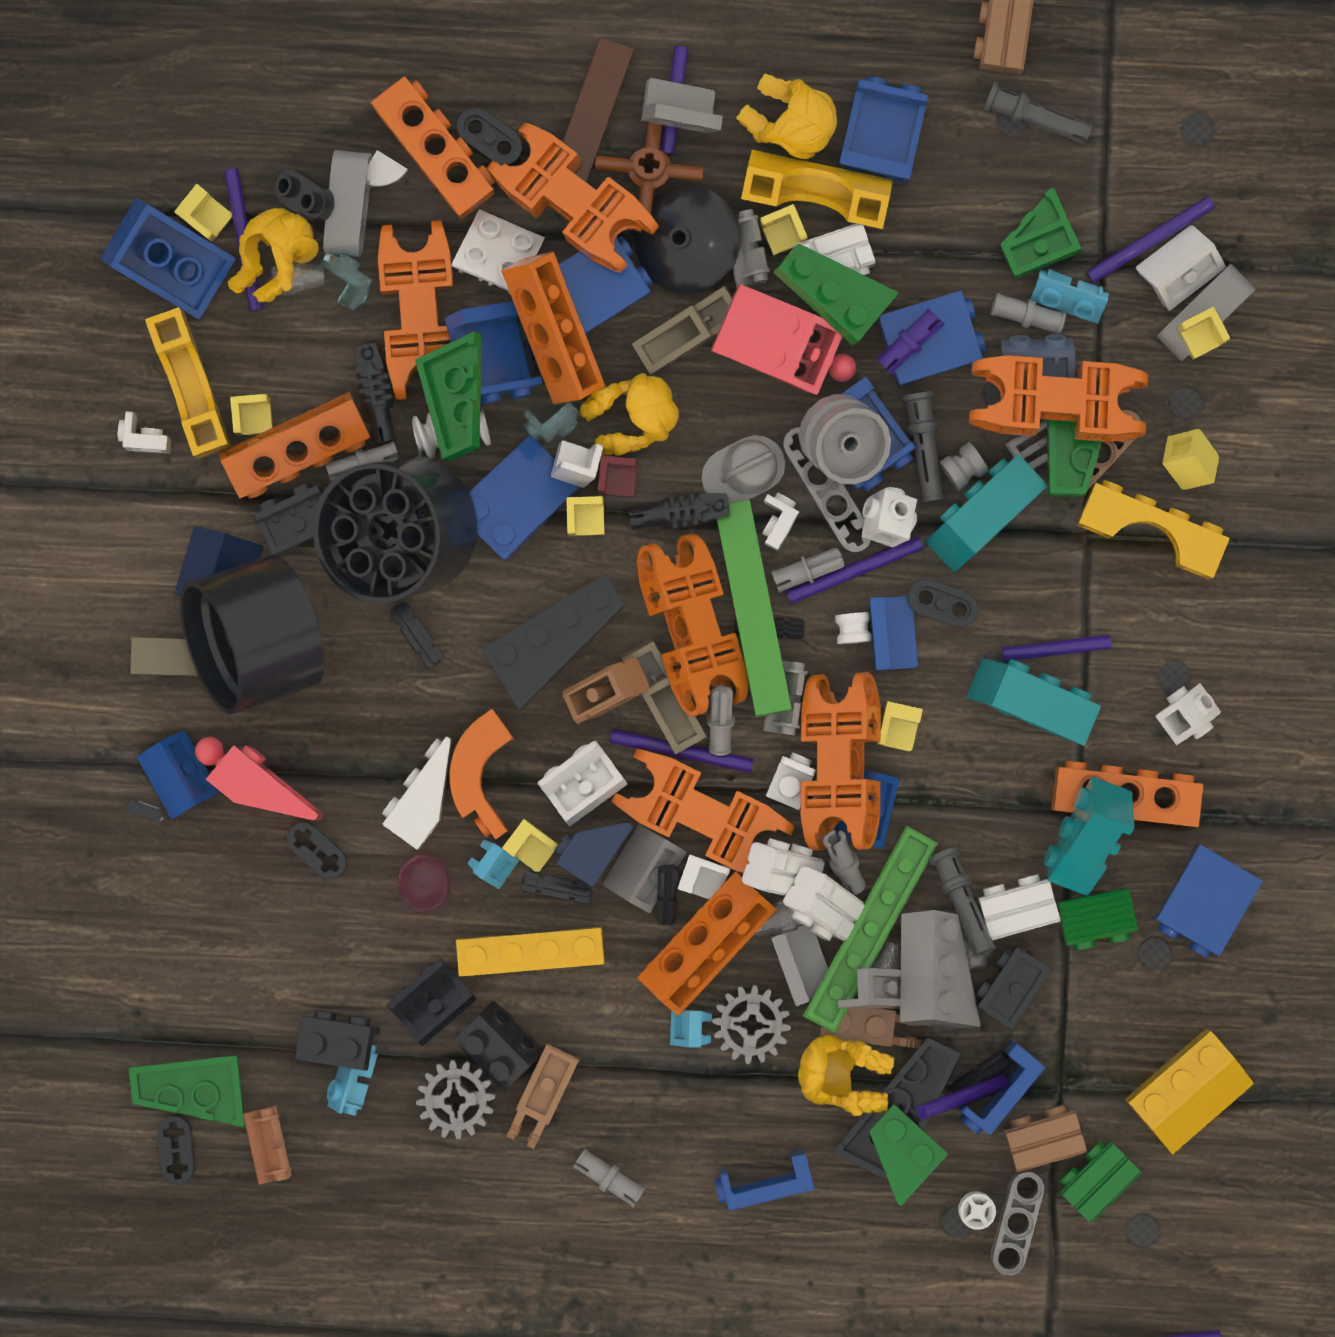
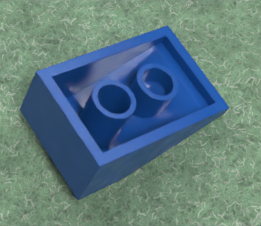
M136 197L101 255L100 260L200 320L236 258Z
M531 436L527 437L469 492L477 516V535L505 562L567 501L566 497H571L580 488L579 486L550 477L555 459Z

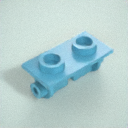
M1048 269V272L1040 270L1031 300L1096 324L1099 323L1109 293L1103 291V287L1080 280L1077 287L1070 286L1072 277L1052 271V269Z
M372 1044L368 1071L345 1067L338 1068L336 1078L331 1081L327 1090L328 1107L342 1114L344 1112L356 1116L358 1110H362L369 1085L357 1082L358 1075L371 1078L378 1054L375 1053L376 1045Z

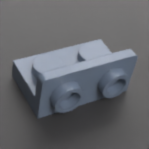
M1061 334L1047 335L1045 339H1031L1025 335H1014L1009 340L1000 341L1002 356L1043 358L1042 376L1075 378V347L1072 338H1067Z

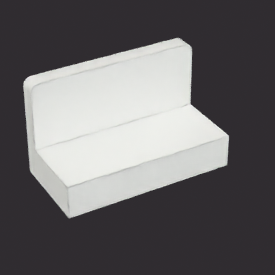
M1193 225L1188 226L1136 267L1138 273L1152 285L1162 305L1169 311L1226 268L1214 243Z

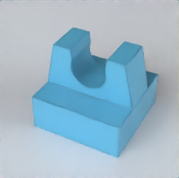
M483 840L480 846L487 851L480 862L471 857L468 864L474 870V874L500 889L519 862V859L510 855L497 844Z
M685 1009L677 1016L671 1010L670 1045L701 1047V1045L711 1043V1036L702 1034V1022L712 1021V1014Z

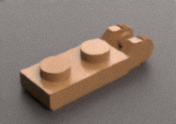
M848 1009L835 1034L821 1027L819 1036L831 1034L843 1040H863L866 1044L887 1047L898 1045L919 1048L921 1046V1040L916 1037L893 1036L895 1022H902H900V1014L896 1013V1010ZM903 1023V1024H907L908 1026H914V1027L921 1026V1025H914V1024Z
M548 1043L546 1044L516 1108L518 1112L506 1137L514 1140L515 1136H518L522 1127L521 1123L526 1114L538 1120L535 1129L531 1131L527 1140V1147L535 1148L545 1125H549L579 1062V1058Z

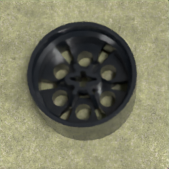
M402 456L355 466L338 475L327 486L318 501L314 514V546L324 571L341 590L362 601L388 603L436 590L453 581L464 570L473 554L477 539V516L474 503L467 488L454 472L443 464L426 457ZM386 472L394 473L391 490L389 491L387 488ZM366 491H369L372 496L371 506L366 502ZM428 505L432 516L424 518L423 513H418V511ZM374 527L377 529V534H375V535H374ZM378 541L386 543L387 548L382 546ZM416 553H421L431 559L428 568L415 555ZM398 559H400L403 566L401 573L395 565Z
M275 554L268 555L184 584L180 595V614L185 641L202 685L220 710L226 714H235L314 687L320 683L324 672V651L318 621L302 582L293 568L282 557Z

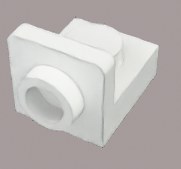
M126 411L125 420H119L118 441L123 442V448L127 451L170 454L171 439L168 436L162 435L163 430L141 428V434H136L137 415L134 412Z
M777 493L775 498L767 494L764 499L765 504L781 512L779 518L772 515L762 533L768 537L765 545L777 552L799 515V511L794 509L796 502L780 493Z
M793 752L790 759L782 756L766 797L799 810L801 807V781H812L816 772L815 769L810 768L812 760Z

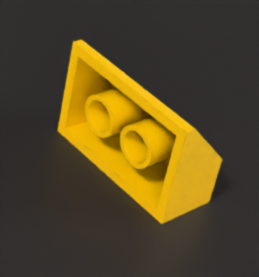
M1204 1029L1124 1100L1173 1155L1254 1083L1213 1032Z

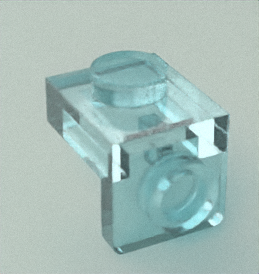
M327 253L320 266L348 283L337 302L353 311L367 299L370 292L369 286L373 280L359 272L357 269L360 264L349 256L341 253L339 258Z
M568 402L542 425L527 410L523 413L527 420L523 427L536 441L543 438L549 443L558 434L564 438L579 425L575 419L580 416V413L571 402Z

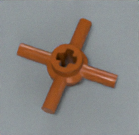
M648 122L645 148L636 151L630 159L596 156L595 170L629 173L631 181L640 188L638 201L651 214L654 189L662 187L669 178L703 181L704 167L671 164L668 156L659 149L662 125ZM646 164H654L653 173H645Z

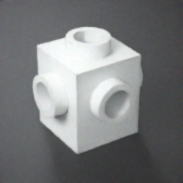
M886 487L869 496L862 512L865 520L861 537L890 547H895L910 540L911 531L917 522V513L915 512L917 499L906 496L903 490L894 487Z
M1199 683L1189 691L1183 686L1168 696L1166 699L1170 704L1155 717L1174 743L1178 745L1192 735L1197 740L1214 727L1210 721L1218 716L1221 711L1216 706L1213 698Z

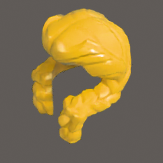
M763 74L757 89L761 90V93L765 96L781 99L782 102L788 103V109L781 114L775 123L768 122L764 115L759 114L756 110L750 108L749 105H746L741 109L736 119L742 126L747 127V130L753 134V139L757 143L767 144L769 142L780 145L790 155L799 159L807 160L814 157L815 153L820 152L826 147L837 125L836 108L831 97L827 93L812 89L807 84H804V81L801 79L785 82L772 75Z
M273 208L251 219L243 234L239 237V254L242 267L228 281L229 288L239 294L246 287H251L256 281V277L263 274V267L260 265L261 256L257 250L258 242L262 240L267 246L272 248L278 274L274 279L253 292V296L257 298L258 302H271L276 296L282 294L283 290L289 291L292 288L293 282L292 274L294 267L292 262L299 264L309 262L317 255L319 250L308 220L284 208Z
M645 373L636 375L632 380L621 381L618 384L612 383L592 393L579 407L580 416L585 417L587 421H591V419L602 415L605 410L610 409L614 400L620 395H627L626 408L630 419L637 427L644 431L639 437L626 436L620 432L598 436L595 444L603 445L602 456L613 454L620 456L630 451L635 452L641 450V448H647L655 441H665L679 419V410L672 400V393L668 384L662 378L647 376Z
M823 1035L814 1039L801 1056L798 1071L801 1091L804 1097L814 1104L836 1105L844 1108L846 1112L852 1113L853 1116H860L863 1112H886L888 1110V1094L886 1092L882 1094L870 1091H851L850 1072L855 1064L862 1068L866 1067L870 1071H876L878 1074H891L895 1058L888 1054L880 1053L877 1050H872V1047L866 1045L863 1040H843L835 1035Z

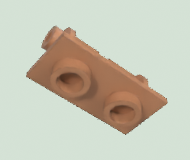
M276 1105L244 1113L243 1117L258 1184L289 1179L292 1176V1169L289 1166L279 1121L280 1115L277 1112Z

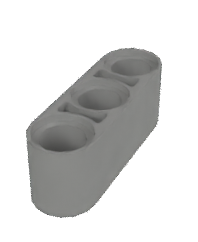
M334 150L329 189L334 197V208L330 217L325 220L323 240L325 254L352 257L362 256L370 193V181H367V166L372 160L371 153Z
M1230 263L1156 337L1182 362L1189 355V352L1176 329L1181 323L1213 306L1223 322L1256 289Z
M1030 1169L1018 1173L1015 1172L1009 1180L991 1248L990 1258L992 1263L1004 1275L1017 1274L1025 1265L1044 1194L1042 1179ZM1025 1177H1030L1036 1182V1189L1029 1196H1022L1017 1192L1018 1182ZM1023 1213L1026 1215L1027 1223L1022 1230L1012 1231L1008 1228V1219L1012 1214ZM1006 1248H1013L1017 1251V1260L1010 1266H1003L998 1261L1000 1252Z

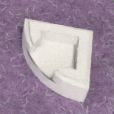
M377 150L367 166V181H370V187L387 186L403 178L408 169Z

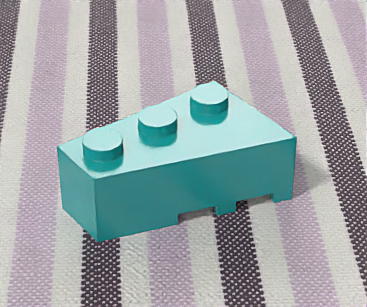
M1019 454L1009 463L1005 458L997 463L988 472L993 478L986 485L979 480L966 492L964 496L968 501L961 508L956 503L952 505L940 517L944 524L925 541L953 573L971 559L1048 486Z
M982 658L966 696L967 699L986 704L1005 715H1011L1029 723L1031 726L1069 742L1085 746L1101 708L1100 705L1090 701L1092 694L1076 687H1071L1070 692L1059 687L1060 680L1041 673L1040 677L1037 678L1028 674L1029 666L1010 659L1008 664Z
M1093 776L1086 788L1081 787L1078 790L1073 805L1075 809L1071 817L1066 816L1063 819L1059 829L1060 838L1056 846L1050 845L1044 858L1049 882L1086 896L1089 895L1105 872L1107 865L1104 863L1108 855L1116 856L1119 852L1121 845L1116 842L1122 833L1130 835L1135 829L1132 791Z

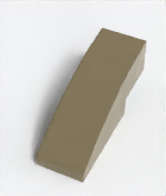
M728 286L722 287L696 305H691L632 343L650 375L717 336L734 296Z
M131 637L130 674L198 676L185 639Z
M652 638L620 655L623 661L634 657L639 661L649 684V691L643 693L642 696L675 755L707 737L696 716L686 714L679 705L670 686L662 656Z

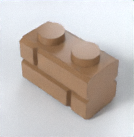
M1034 0L982 1L979 23L985 24L983 38H976L973 57L980 59L979 69L1013 75L1022 74Z
M634 657L610 665L563 690V697L573 720L579 724L599 717L649 691V684L639 661Z
M1061 1104L1044 1109L1045 1116L1031 1120L1030 1114L1009 1120L1010 1126L1003 1128L1014 1169L1017 1173L1087 1152L1077 1115L1073 1108L1066 1110L1065 1105Z

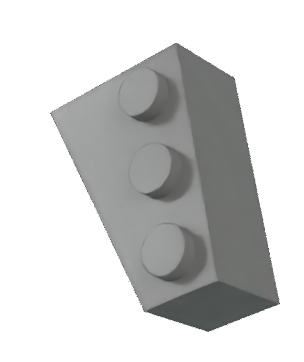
M937 910L901 914L900 1022L946 1030L981 1027L958 914Z

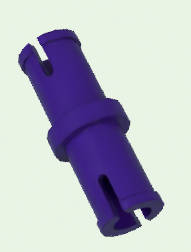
M928 308L906 331L904 329L899 331L898 334L900 336L876 359L891 375L894 374V371L914 352L919 354L923 350L921 346L945 324Z

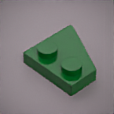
M1054 187L1048 189L1044 194V198L1032 211L1027 213L1017 229L1012 231L1000 245L1014 280L1081 253V246Z
M895 1104L869 1131L896 1202L900 1206L910 1198L949 1154Z

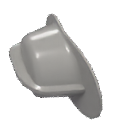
M757 435L743 438L717 451L708 458L703 467L701 480L705 492L726 493L729 503L749 500L770 490L779 483L784 474L785 459L783 451L776 442L767 437Z

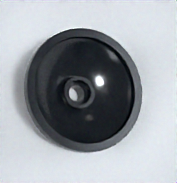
M691 185L674 187L655 197L652 203L651 216L657 222L659 228L653 235L643 229L641 232L636 230L635 237L637 256L648 276L662 288L680 294L701 293L722 282L733 269L741 246L740 226L730 205L717 193L703 187ZM683 231L686 235V240L683 244L679 245L676 241V236L679 232Z

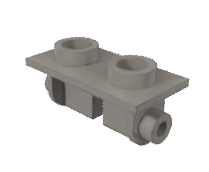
M753 209L744 210L736 215L741 232L740 252L733 267L736 287L739 284L744 286L765 284L768 280L767 273H770L764 248H758L757 242L762 240L757 221L759 220L758 215H754Z
M782 661L792 711L765 716L763 731L795 736L796 728L800 729V725H798L801 706L800 696H802L804 678L808 671H804V663Z

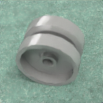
M833 394L820 399L808 409L800 426L799 441L804 455L824 475L840 484H858L869 480L882 469L889 456L891 437L888 426L875 411L851 395Z

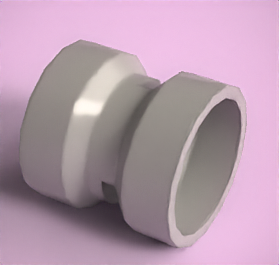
M970 442L959 449V456H947L939 462L943 472L958 492L968 486L969 480L972 479L971 476L980 478L989 472L984 460Z

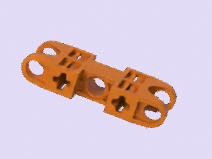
M523 123L517 131L530 145L531 151L527 161L519 166H509L505 163L501 166L497 162L492 161L486 170L512 201L536 219L548 205L570 221L562 231L569 244L593 262L614 272L622 273L628 264L615 252L614 240L617 235L627 229H635L639 232L643 229L653 235L659 228L657 222L634 195L610 177H607L597 190L574 174L582 165L578 153L551 133L532 124Z
M441 220L431 221L432 235H428V242L425 247L414 253L401 249L396 238H394L392 224L382 225L378 250L380 292L382 295L399 294L402 330L384 331L386 364L397 400L407 399L406 385H410L413 373L418 370L415 359L451 343L447 326H439L436 292L454 289L453 268L451 266L452 256Z
M1008 355L984 358L972 363V375L986 378V382H990L998 388L1001 396L1000 402L988 405L987 409L969 411V423L978 428L1000 434L1036 436L1040 429V419L1075 422V439L1112 442L1135 439L1146 435V423L1133 420V416L1121 411L1117 400L1118 395L1127 393L1130 389H1141L1148 386L1149 376L1141 370L1115 363L1083 361L1078 368V378L1042 376L1043 358Z
M687 534L681 536L677 542L678 555H675V565L670 561L668 555H664L660 546L648 544L641 547L638 552L637 570L639 584L649 617L664 613L675 650L661 655L672 691L686 714L698 716L704 714L708 709L710 684L714 688L717 685L730 687L733 691V682L736 696L733 692L732 705H736L745 701L747 697L748 679L746 665L736 633L721 636L712 607L711 599L724 595L714 561L704 541L696 534ZM689 543L693 548L694 556L692 555L691 550L689 548ZM649 553H650L651 558H652L653 567H652V565H651V563H650V560H649ZM712 580V583L704 585V581ZM660 595L659 599L652 600V597ZM733 649L732 653L725 654L726 650ZM681 664L682 668L673 669V666ZM691 695H693V697H694V699H695L696 706L694 705V703H693V701H692Z
M858 672L854 675L852 687L848 688L846 697L838 703L834 692L830 691V683L827 676L824 674L811 675L805 686L801 706V742L817 744V781H801L800 816L804 838L811 850L823 851L826 849L823 843L824 837L829 832L834 831L836 825L843 820L847 826V832L851 833L854 847L857 850H867L873 846L876 840L880 820V781L864 779V742H881V706L874 677L869 672Z
M638 748L633 757L647 764L646 768L654 776L653 790L643 798L630 797V799H627L615 793L611 800L613 804L638 823L668 838L676 823L679 822L713 839L705 856L744 873L746 865L750 863L748 856L757 834L766 830L776 832L779 829L792 835L795 829L794 825L772 808L739 791H736L730 805L727 806L694 790L701 772L671 757ZM682 770L686 771L674 796L670 795ZM667 801H671L660 825L657 826L656 823ZM747 802H749L750 805L739 828H736L738 820ZM732 833H736L724 858H722L721 855Z

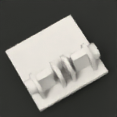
M479 209L451 266L459 269L461 274L465 272L478 277V281L482 282L485 280L489 282V286L492 287L494 284L507 290L508 294H510L501 270L526 257L537 255L545 237Z

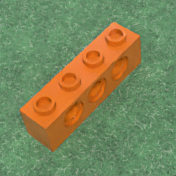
M404 76L370 103L386 126L462 221L495 195L491 187L495 180L483 165L476 168L469 157L473 152L461 137L454 140L447 128L451 124L439 109L432 112L425 103L429 96L417 80L410 83ZM418 110L423 113V121L418 126L411 127L404 123V117L409 111ZM433 138H440L446 143L444 151L438 155H432L426 151L427 143ZM462 166L468 171L467 178L463 182L453 183L448 179V173L453 167Z
M554 252L526 257L501 270L553 404L581 400L605 387Z
M347 392L221 451L219 455L220 461L239 499L245 496L251 499L268 490L267 486L280 480L281 483H286L297 478L300 475V470L313 465L314 468H318L333 460L332 455L345 450L349 453L363 447L366 444L365 440L370 438V434L351 393ZM325 426H334L339 430L338 435L332 440L322 439L319 433ZM293 441H301L306 445V449L302 454L295 456L286 451L287 446ZM262 456L269 457L274 461L271 468L265 471H260L253 466L255 460Z
M1065 761V768L1056 767L1051 810L1073 813L1075 809L1073 806L1078 790L1086 780L1091 779L1093 776L1119 787L1125 783H1130L1135 787L1137 795L1133 801L1134 820L1199 827L1203 784L1194 783L1195 776L1173 773V780L1158 779V771L1137 769V776L1123 775V767L1101 765V772L1086 770L1087 763ZM1161 787L1169 789L1172 793V802L1166 808H1160L1154 801L1155 792Z
M735 871L637 978L664 1005L679 1016L777 909L753 887L743 884L742 877Z

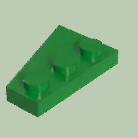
M797 244L773 272L853 346L859 342L899 293L801 244Z
M475 331L415 359L441 457L447 461H452L480 448L482 334Z
M1047 420L1048 496L1084 497L1087 493L1102 441L1075 439V422Z
M238 1055L129 1067L133 1104L246 1127L243 1117L245 1112Z

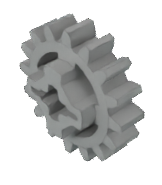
M757 985L752 986L751 993H745L743 987L739 986V996L734 998L731 994L726 993L725 997L729 1003L726 1006L717 1004L716 1008L722 1013V1016L712 1018V1023L721 1025V1029L713 1033L714 1038H724L725 1041L720 1047L722 1051L730 1047L733 1049L731 1057L733 1060H736L740 1054L745 1055L746 1064H750L752 1056L757 1055L762 1063L765 1062V1052L769 1051L774 1056L778 1054L774 1046L777 1042L786 1045L787 1040L781 1036V1032L791 1030V1026L782 1023V1019L790 1014L788 1010L779 1011L778 1007L783 1002L781 998H777L774 1001L769 999L771 996L770 989L765 990L763 995L758 994ZM747 1000L746 1009L738 1016L729 1015L737 1004ZM760 1002H763L772 1010L775 1019L763 1016L759 1011ZM753 1014L756 1017V1021L769 1026L755 1028L754 1034H749L746 1027L734 1022L746 1021L749 1015ZM727 1029L737 1030L743 1037V1047L732 1040ZM764 1033H774L765 1045L756 1048L758 1038Z
M455 1059L450 1061L449 1069H445L441 1063L437 1064L438 1074L436 1076L430 1072L425 1074L426 1079L430 1082L429 1085L418 1086V1090L425 1094V1098L418 1099L416 1105L426 1107L420 1118L426 1119L430 1117L432 1122L429 1129L432 1131L437 1126L442 1127V1137L444 1138L450 1130L454 1131L456 1139H461L462 1130L464 1129L471 1136L476 1133L475 1123L483 1127L487 1124V1121L482 1116L483 1113L492 1114L494 1108L487 1105V1101L495 1099V1093L486 1092V1088L492 1083L491 1079L481 1081L479 1077L483 1069L479 1068L474 1073L469 1071V1061H466L462 1068L457 1067ZM461 1076L470 1079L478 1090H469L462 1084ZM447 1077V1088L443 1093L432 1094L436 1084L441 1079ZM454 1083L456 1084L459 1096H465L466 1099L459 1106L458 1116L456 1115L454 1104L446 1100L453 1092ZM480 1104L477 1113L468 1121H464L466 1109L469 1106ZM434 1108H442L450 1115V1122L438 1116Z

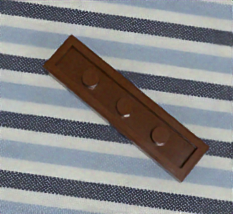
M602 37L599 39L563 139L564 144L578 153L582 165L574 174L586 183L588 182L634 54L633 48Z

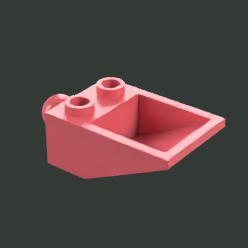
M739 284L711 348V351L814 395H818L827 372H829L834 380L846 382L854 377L857 370L853 357L845 353L835 355L842 335L822 317L742 284ZM814 329L817 332V338L814 342L810 343L809 339L813 335ZM800 362L803 366V372L796 376L795 372L799 368Z
M205 737L197 743L195 755L199 762L207 766L216 765L206 780L234 803L310 820H321L325 815L263 764L266 757L251 745H245L244 747L233 745L225 755L223 744L215 737Z

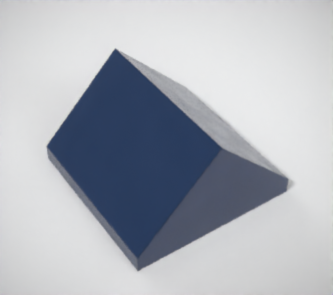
M194 526L174 595L180 596L184 584L189 581L261 558L264 546L222 532Z

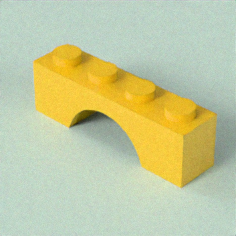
M752 150L741 199L772 206H778L789 201L818 203L836 210L844 216L847 222L883 229L893 179Z
M178 307L145 319L155 350L174 393L181 423L192 455L200 459L232 447L184 311Z
M1103 480L1102 485L1098 483L1092 485L1076 526L1108 539L1127 525L1141 523L1154 526L1161 530L1171 541L1175 551L1176 567L1207 580L1214 578L1230 539L1222 535L1224 529L1205 521L1202 526L1188 521L1190 518L1189 514L1174 508H1170L1169 512L1155 507L1157 502L1146 496L1136 494L1134 499L1122 494L1123 487L1112 482Z
M602 927L461 938L456 940L459 977L601 965L605 963Z

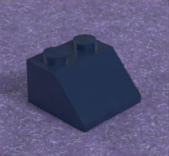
M624 822L576 832L573 837L566 834L554 852L560 856L556 864L593 887L634 825Z

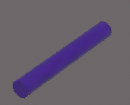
M682 46L674 47L670 82L684 84L689 48ZM664 125L660 150L666 155H674L678 128Z
M1110 635L1002 647L1003 661L1006 662L1010 661V659L1022 660L1111 649Z
M1000 1075L924 1103L917 1107V1114L921 1119H926L1004 1090L1009 1086L1008 1079L1005 1075Z

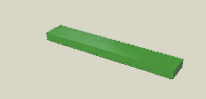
M750 500L729 503L730 517L717 520L755 716L757 718L792 711Z
M908 826L904 828L864 902L865 907L858 920L853 922L855 926L848 939L842 942L803 1014L804 1018L833 1034L836 1033L848 1008H838V1001L855 998L858 992L857 969L871 968L938 845L937 842Z

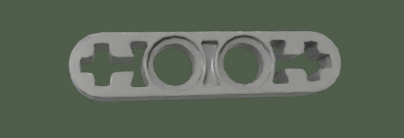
M800 427L791 429L783 441L785 454L840 545L850 553L864 551L869 546L870 539L862 537L861 541L863 544L857 546L854 542L848 544L845 540L849 536L846 526L843 525L839 530L835 523L844 521L851 513H854L857 519L851 520L850 523L858 531L860 529L863 530L865 519L843 484L830 478L821 485H815L809 481L807 476L808 470L814 465L809 461L801 468L798 464V461L804 460V457L799 450L792 451L789 446L793 444L792 437L794 435L799 437ZM834 495L843 497L847 503L845 513L840 516L831 515L826 508L827 500Z

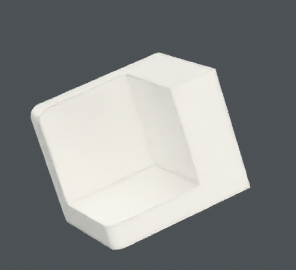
M562 440L558 445L550 477L584 488L595 479L603 445L596 443L592 448L587 449Z
M689 854L678 889L710 899L726 881L730 868Z

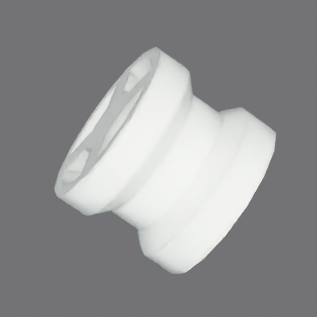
M870 612L835 615V623L839 625L840 634L837 636V644L873 641L872 633L868 631V622L871 620Z
M971 1191L960 1199L958 1213L963 1223L969 1228L980 1230L989 1227L994 1221L996 1207L986 1193Z

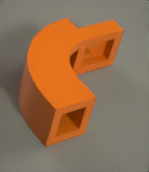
M494 709L489 710L473 722L457 743L450 764V788L454 803L462 818L476 811L479 817L474 819L484 836L488 837L492 834L495 839H498L509 830L484 795L482 773L489 758L512 741L514 737Z

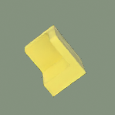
M198 184L194 186L174 211L179 218L211 243H213L232 219V213L213 199Z
M794 204L760 218V226L773 257L793 249L794 244L806 241L808 238Z
M1214 306L1184 321L1176 328L1193 360L1230 340Z
M267 394L230 397L233 432L236 436L258 435L273 428L271 398Z
M1200 429L1168 436L1162 464L1181 489L1187 490L1215 482L1219 455Z
M603 496L566 497L568 536L605 535Z
M887 701L881 721V742H877V744L911 751L923 709Z
M523 819L502 849L513 857L518 858L535 872H539L560 844L529 821Z

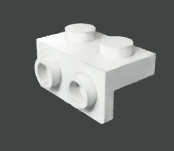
M593 741L590 744L579 747L573 756L560 766L549 769L545 773L544 778L538 781V785L570 827L625 787L627 782L597 741Z

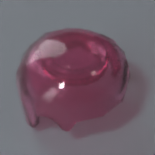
M422 854L414 856L403 864L397 876L399 896L414 911L430 912L445 902L451 892L452 877L450 871L441 860L433 855Z

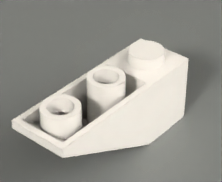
M447 736L443 741L437 738L424 755L429 761L421 771L415 768L403 785L408 788L400 800L394 797L382 812V815L387 817L382 825L417 850L422 847L441 821L453 742Z

